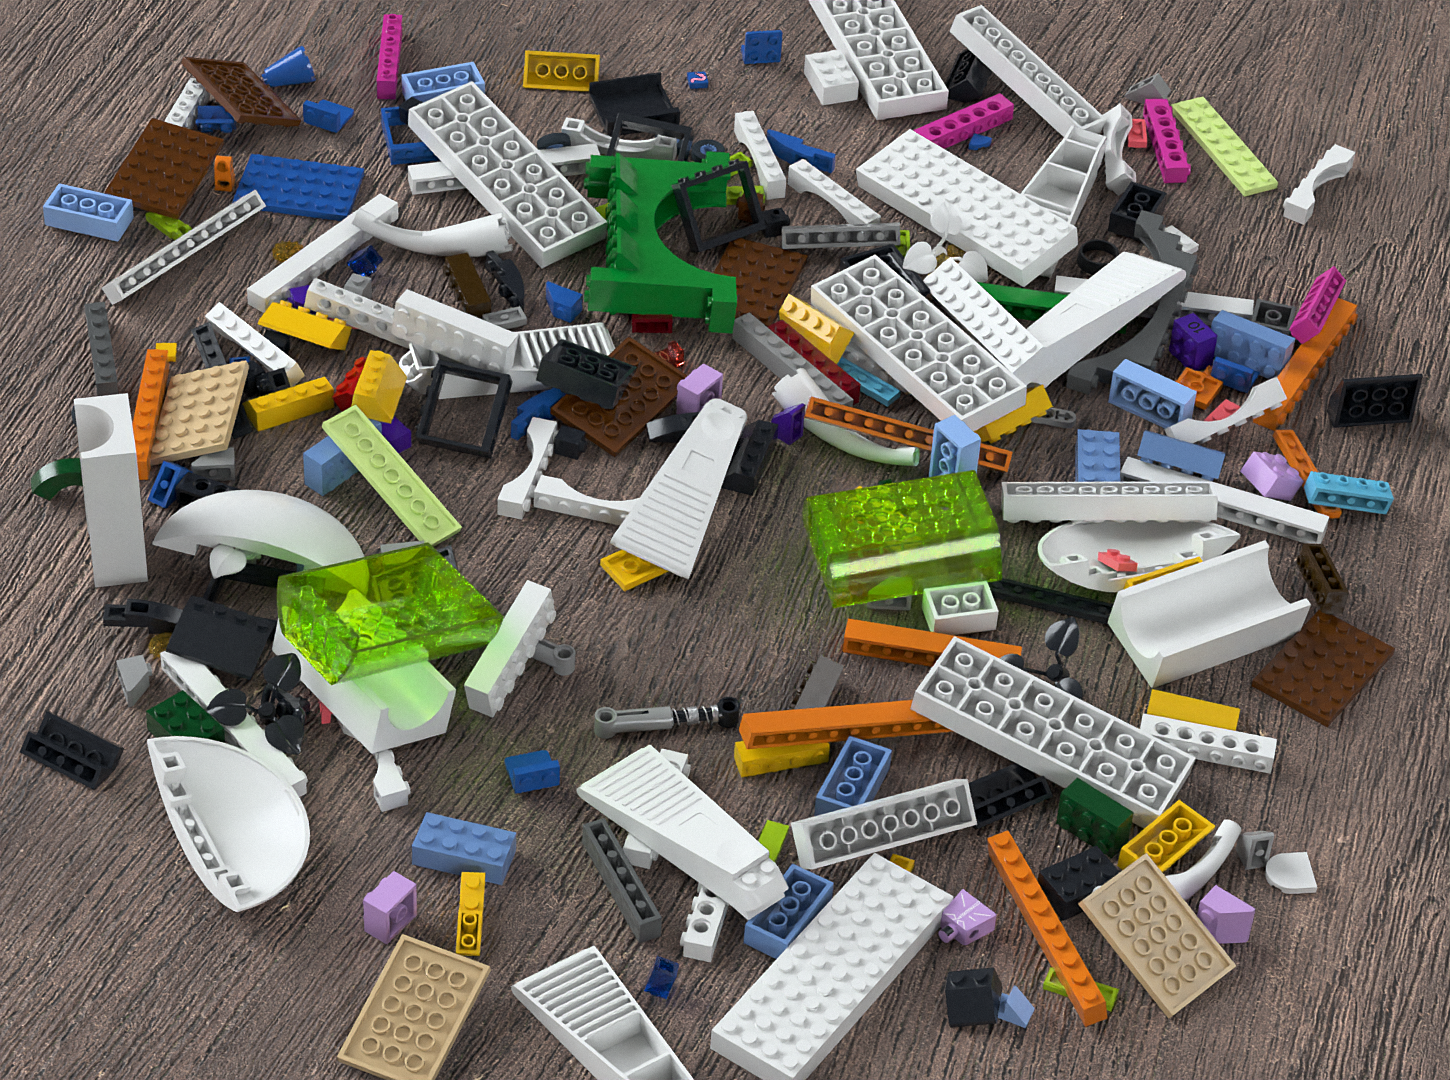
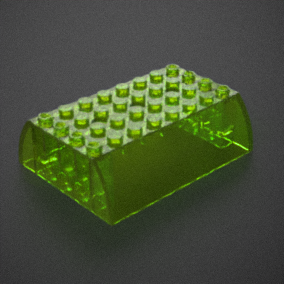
M975 470L810 496L804 501L802 521L833 608L922 594L926 588L987 581L988 583L1002 580V554L999 529ZM899 514H905L907 516L901 517Z

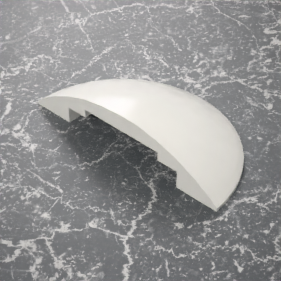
M235 490L203 497L191 502L173 514L160 528L152 545L191 555L196 554L199 545L215 548L223 544L304 565L303 571L325 576L323 582L324 589L347 594V590L356 589L364 598L367 593V564L364 554L353 535L336 518L321 508L302 499L282 493L262 490Z
M1084 520L1080 523L1071 521L1052 529L1042 537L1038 544V556L1050 570L1072 583L1099 591L1118 592L1123 590L1128 579L1199 556L1203 562L1221 556L1240 538V534L1212 522H1200L1199 520H1190L1185 523L1178 522L1177 520H1169L1164 523L1157 522L1156 520H1147V522L1143 523L1136 522L1135 520H1126V522L1122 523L1114 522L1113 520H1105L1101 523H1096L1092 520ZM1107 549L1119 550L1120 554L1128 555L1131 560L1138 563L1137 571H1116L1098 561V553L1107 552Z
M186 736L147 739L154 774L172 827L193 869L214 897L231 910L240 912L260 905L284 890L302 868L307 856L310 840L309 821L301 799L288 781L260 758L223 742Z

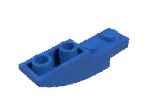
M767 130V140L773 153L785 162L792 165L804 159L816 169L828 173L834 171L836 154L804 145L803 139L774 130Z
M552 388L530 398L517 407V417L511 421V438L518 441L522 436L526 435L533 417L552 421L555 416L551 414V408L566 394L561 392L560 389Z

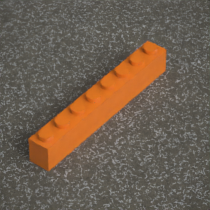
M147 349L132 424L139 480L149 479L151 449L162 411L170 369L168 350Z
M848 618L843 652L933 667L954 635ZM955 636L997 658L1012 653L1021 656V646Z

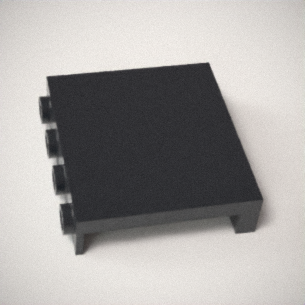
M661 72L589 83L590 102L607 136L612 137L619 112L680 125V110L678 107L673 108L661 84ZM623 128L621 135L641 133L642 131Z

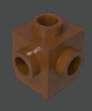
M743 193L742 197H738L736 203L738 219L752 223L745 194ZM757 193V197H758V200H759V203H760L761 210L764 211V210H765V203H763V196H764V195Z

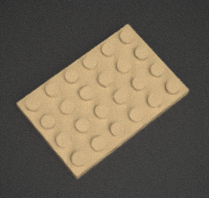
M246 360L214 366L204 370H196L186 374H177L171 377L156 428L154 444L151 449V466L162 464L163 461L171 462L228 449L249 370Z
M1147 853L1078 904L1168 1019L1236 967L1235 963Z
M402 934L337 1056L338 1062L385 1080H435L491 971L490 966Z

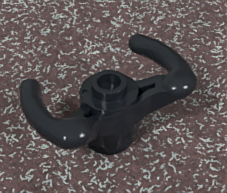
M266 684L262 693L261 704L270 701L273 684ZM278 687L275 697L278 701L276 706L277 715L280 718L284 715L297 717L304 727L306 715L310 712L309 701L302 696L294 697Z

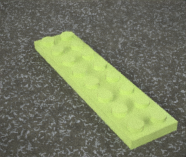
M1204 97L1171 104L1172 113L1244 197L1277 188L1278 181Z
M357 405L323 422V430L419 541H424V547L427 550L460 532L462 526Z

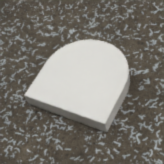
M1307 852L1281 853L1273 856L1267 862L1265 878L1271 886L1274 885L1281 889V892L1287 894L1316 893L1317 885Z

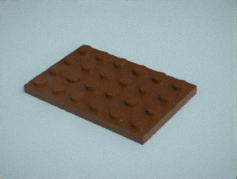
M183 56L181 64L187 69V72L192 74L196 81L205 87V90L215 98V101L224 107L226 112L234 117L236 122L241 124L247 122L255 125L268 124L270 126L299 127L301 119L245 62Z
M151 118L104 194L131 199L134 207L178 220L214 162L216 155L222 149L224 139Z
M743 238L732 240L714 273L736 277L737 307L735 319L750 312L766 327L774 324L779 316L780 308L788 294L791 293L807 263L808 255Z
M627 337L608 355L637 367L621 399L613 409H605L597 403L583 401L580 397L573 394H566L551 408L552 415L571 428L585 431L587 439L613 457H616L646 429V423L654 421L677 399L678 383L687 377L686 374L631 337Z
M1319 609L1301 628V631H1298L1253 679L1251 686L1328 728L1394 655L1395 648L1333 615L1322 613Z

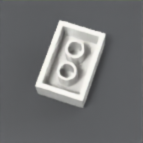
M841 50L805 55L804 74L822 105L857 100L859 81Z
M987 581L926 588L923 591L922 610L930 632L959 635L996 630L999 611Z

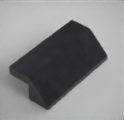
M46 711L38 732L28 731L20 753L96 790L116 769L124 748L51 711Z
M1014 763L968 783L977 825L972 827L975 830L1053 797L1044 775L1036 778L1033 771Z

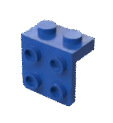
M306 100L303 103L304 123L335 133L354 115L353 109L327 100H321L319 103Z
M1220 357L1215 358L1211 371V376L1223 381V385L1245 393L1249 392L1260 372Z
M547 750L510 756L504 759V765L515 794L560 785L558 760L552 761Z

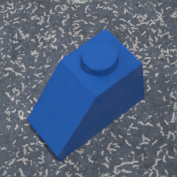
M549 281L546 283V301L553 317L571 323L582 311L583 294Z
M163 461L147 500L163 508H168L176 500L175 487L187 472L193 473V471L175 463Z

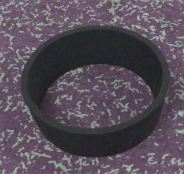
M1099 239L1089 240L1081 246L1077 257V264L1084 272L1095 275L1110 262H1093L1087 259L1083 253L1090 250H1101L1110 253L1116 258L1119 256V250L1108 241Z

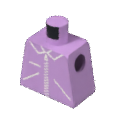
M963 889L944 909L940 924L942 929L938 933L939 937L945 943L954 938L962 945H968L994 930L997 914Z

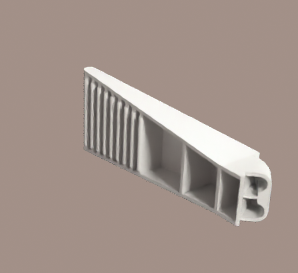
M1071 126L1060 144L1021 192V195L1068 223L1075 225L1097 177V172L1107 144H1105L1107 137ZM1058 261L1040 275L1051 278Z
M1122 252L1026 329L1045 347L1055 361L1031 381L1027 388L1042 384L1046 388L1058 376L1182 282L1186 277V271L1133 253Z
M604 323L514 332L518 334L513 366L507 373L513 381L510 393L554 388L542 385L541 382L536 381L541 358L561 339L608 356L615 349V346ZM412 342L409 343L410 351L399 362L400 368L407 376L406 383L421 394H426L427 386L431 385L433 379L431 378V371L434 370L438 360L466 365ZM445 374L439 399L496 394L498 385Z
M717 398L706 403L615 532L610 544L680 577L689 579L734 449L747 422L746 412Z
M651 745L639 749L577 788L578 795L584 801L733 906L747 920H750L785 897L784 892L789 887L779 867L769 858V851Z
M595 946L584 949L511 986L515 997L597 1080H694Z

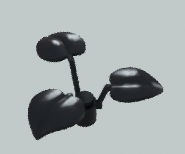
M1070 617L1052 624L1046 631V646L1048 649L1056 651L1055 657L1058 662L1057 664L1050 665L1046 672L1023 668L1024 659L1018 654H1006L999 658L1025 672L1048 677L1051 681L1055 682V687L1083 700L1081 684L1077 680L1070 678V673L1063 667L1064 662L1061 661L1059 654L1066 657L1071 656L1078 647L1080 631L1075 618Z
M282 654L267 661L263 670L264 678L269 684L274 686L270 702L262 703L258 709L246 704V694L238 689L224 690L210 701L207 713L213 716L219 723L226 726H237L245 720L247 716L246 709H249L255 715H259V719L263 724L268 725L265 728V736L271 746L287 754H300L304 737L302 722L292 715H284L278 720L274 706L278 687L283 691H291L300 681L301 664L296 654Z

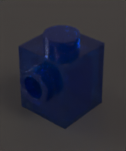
M369 245L358 251L347 264L355 274L367 275L369 277L377 271L376 267L383 259L374 247Z
M657 955L647 976L644 991L653 996L667 999L676 980L679 963Z

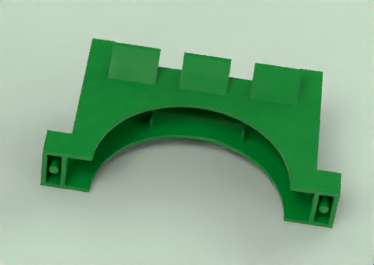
M706 151V158L702 159L701 163L623 157L620 153H616V156L590 155V162H586L585 174H588V178H584V189L587 190L588 198L607 199L609 204L606 207L605 218H607V240L610 241L606 244V268L591 267L590 275H586V287H589V290L584 292V302L588 303V311L610 312V315L616 313L643 315L672 314V317L705 319V324H708V332L733 333L737 307L736 277L711 273L686 263L674 255L663 244L657 234V230L665 222L680 214L671 185L678 183V179L682 177H695L694 173L703 170L706 173L710 172L713 166L720 164L723 167L727 166L728 161H730V153ZM731 173L686 188L692 209L726 207L727 183L731 179Z

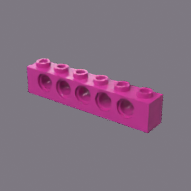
M384 14L377 72V99H396L403 34L402 15Z
M999 93L913 131L945 149L973 137L974 134H980L1012 120L1014 104Z
M1145 99L1143 117L1164 183H1186L1187 176L1191 174V165L1187 163V153L1183 150L1180 131L1176 128V118L1172 116V106H1169L1167 99Z
M1335 266L1315 279L1289 329L1292 336L1301 344L1321 332L1346 283V279Z

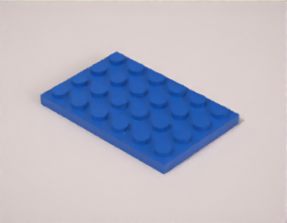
M251 154L232 202L234 203L246 194L256 190L266 205L260 211L342 221L352 211L364 177V168Z

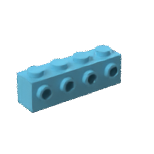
M1311 471L1304 485L1309 504L1387 514L1394 500L1389 483L1384 481Z

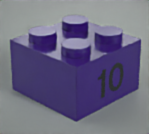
M1191 313L1174 320L1169 351L1185 367L1201 371L1206 369L1208 365L1211 367L1213 364L1218 335L1198 316Z

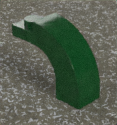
M80 458L60 459L43 466L31 478L32 493L50 501L65 487L83 486Z

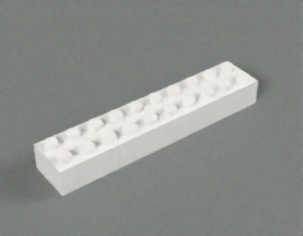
M980 5L956 15L950 32L1063 137H1065L1071 126L1097 134L1101 133L1107 119L985 7Z
M951 257L923 280L930 289L929 295L982 348L1026 386L1055 362L1045 347Z
M1002 482L1001 507L1003 520H1007L1010 523H1017L1020 520H1028L1032 523H1038L1041 520H1050L1053 523H1059L1062 520H1071L1075 523H1080L1084 520H1092L1096 523H1101L1105 520H1113L1118 523L1126 522V520H1135L1140 523L1147 522V520H1156L1161 523L1168 522L1169 520H1177L1183 523L1190 520H1199L1205 523L1217 520L1218 495L1214 482Z

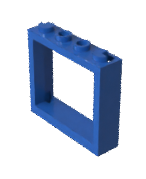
M399 107L381 108V125L391 165L440 160L424 142L394 145L389 126L406 124L400 121Z

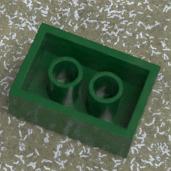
M184 690L146 711L147 730L156 738L186 736L225 743L224 728Z
M1077 777L1061 792L1056 824L1093 847L1098 846L1105 855L1113 858L1128 843L1134 812Z

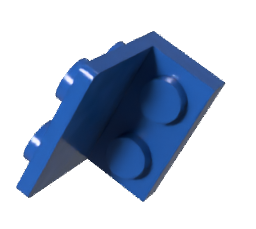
M782 30L746 32L745 45H741L744 64L781 62Z
M198 106L196 125L201 132L212 133L213 130H221L222 133H231L232 130H237V122L230 113L224 110L223 106Z

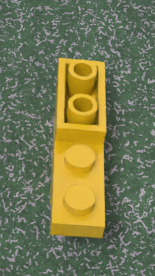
M461 873L456 954L480 956L485 873Z

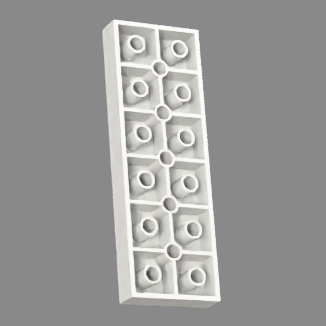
M808 0L836 50H841L858 79V88L876 120L947 109L949 91L894 0Z
M473 81L409 109L408 126L491 215L503 212V219L506 218L510 235L541 268L605 239L607 221Z
M911 129L856 169L858 186L942 238L944 233H937L932 228L930 218L933 211L943 202L952 205L961 217L962 227L957 235L948 234L946 240L965 252L976 251L980 253L988 266L1023 287L1078 245L1077 227Z
M873 255L811 286V305L853 331L854 335L851 340L941 421L956 415L974 432L1026 404L1027 386L878 256Z
M955 636L915 691L910 708L1038 775H1044L1046 779L1064 788H1067L1078 777L1134 812L1132 822L1144 829L1171 806L1188 778L1196 757Z
M874 853L712 1029L710 1049L762 1080H806L941 927L942 913L952 902L953 896Z

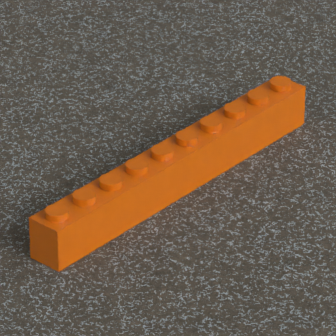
M1337 298L1321 332L1300 345L1277 377L1287 399L1281 402L1282 406L1272 411L1270 407L1263 410L1265 414L1253 419V423L1273 431L1279 425L1284 424L1287 414L1292 413L1295 402L1301 400L1303 391L1309 389L1311 380L1316 379L1319 369H1323L1327 358L1332 357L1335 347H1339L1343 335L1346 336L1351 324L1354 325L1356 323L1358 305Z
M811 396L809 398L804 416L806 419L896 444L917 447L925 452H932L934 430L816 397ZM981 443L978 466L1006 473L1008 472L1013 452Z
M913 700L743 714L739 727V732L747 749L847 741L849 736L862 740L954 731L911 710Z
M1007 830L987 838L989 856L1048 962L1054 968L1061 985L1064 986L1066 994L1084 1026L1087 1027L1107 1019L1106 1001L1010 832Z

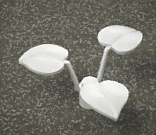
M943 202L933 211L930 218L932 228L937 233H944L941 241L932 250L927 242H917L912 245L904 258L903 269L919 274H929L935 270L938 264L949 259L947 251L942 247V244L948 234L955 236L962 227L961 217L952 205ZM968 251L963 255V258L951 257L954 261H960L958 265L976 282L984 283L988 280L987 263L980 253Z
M223 544L218 545L212 550L210 555L212 576L216 579L224 575L237 573L244 569L246 563L256 564V559H260L261 554L239 548L234 549Z

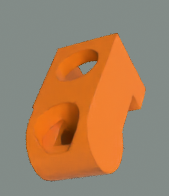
M216 155L214 164L215 191H233L235 174L233 157ZM220 181L229 182V184L223 186L220 184Z

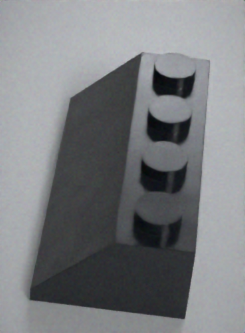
M969 49L958 54L947 77L945 86L949 91L948 99L964 103L978 100L983 95L982 92L988 84L989 77L992 75V70Z
M757 420L744 427L734 449L721 488L751 496L754 495L777 444L779 424Z

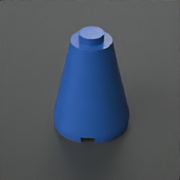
M304 47L296 48L265 68L264 74H262L264 83L266 85L269 84L270 87L316 81L309 58L305 55Z

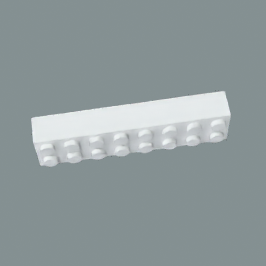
M954 779L791 823L800 867L803 869L823 867L977 825L968 779Z

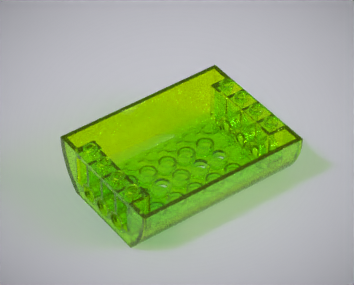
M429 542L278 577L277 610L281 632L330 685L481 648L495 638L504 618Z

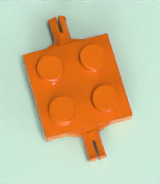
M1208 365L1203 372L1186 367L1176 382L1197 391L1194 406L1206 410L1222 389L1223 381L1211 376L1213 366L1210 368V365Z

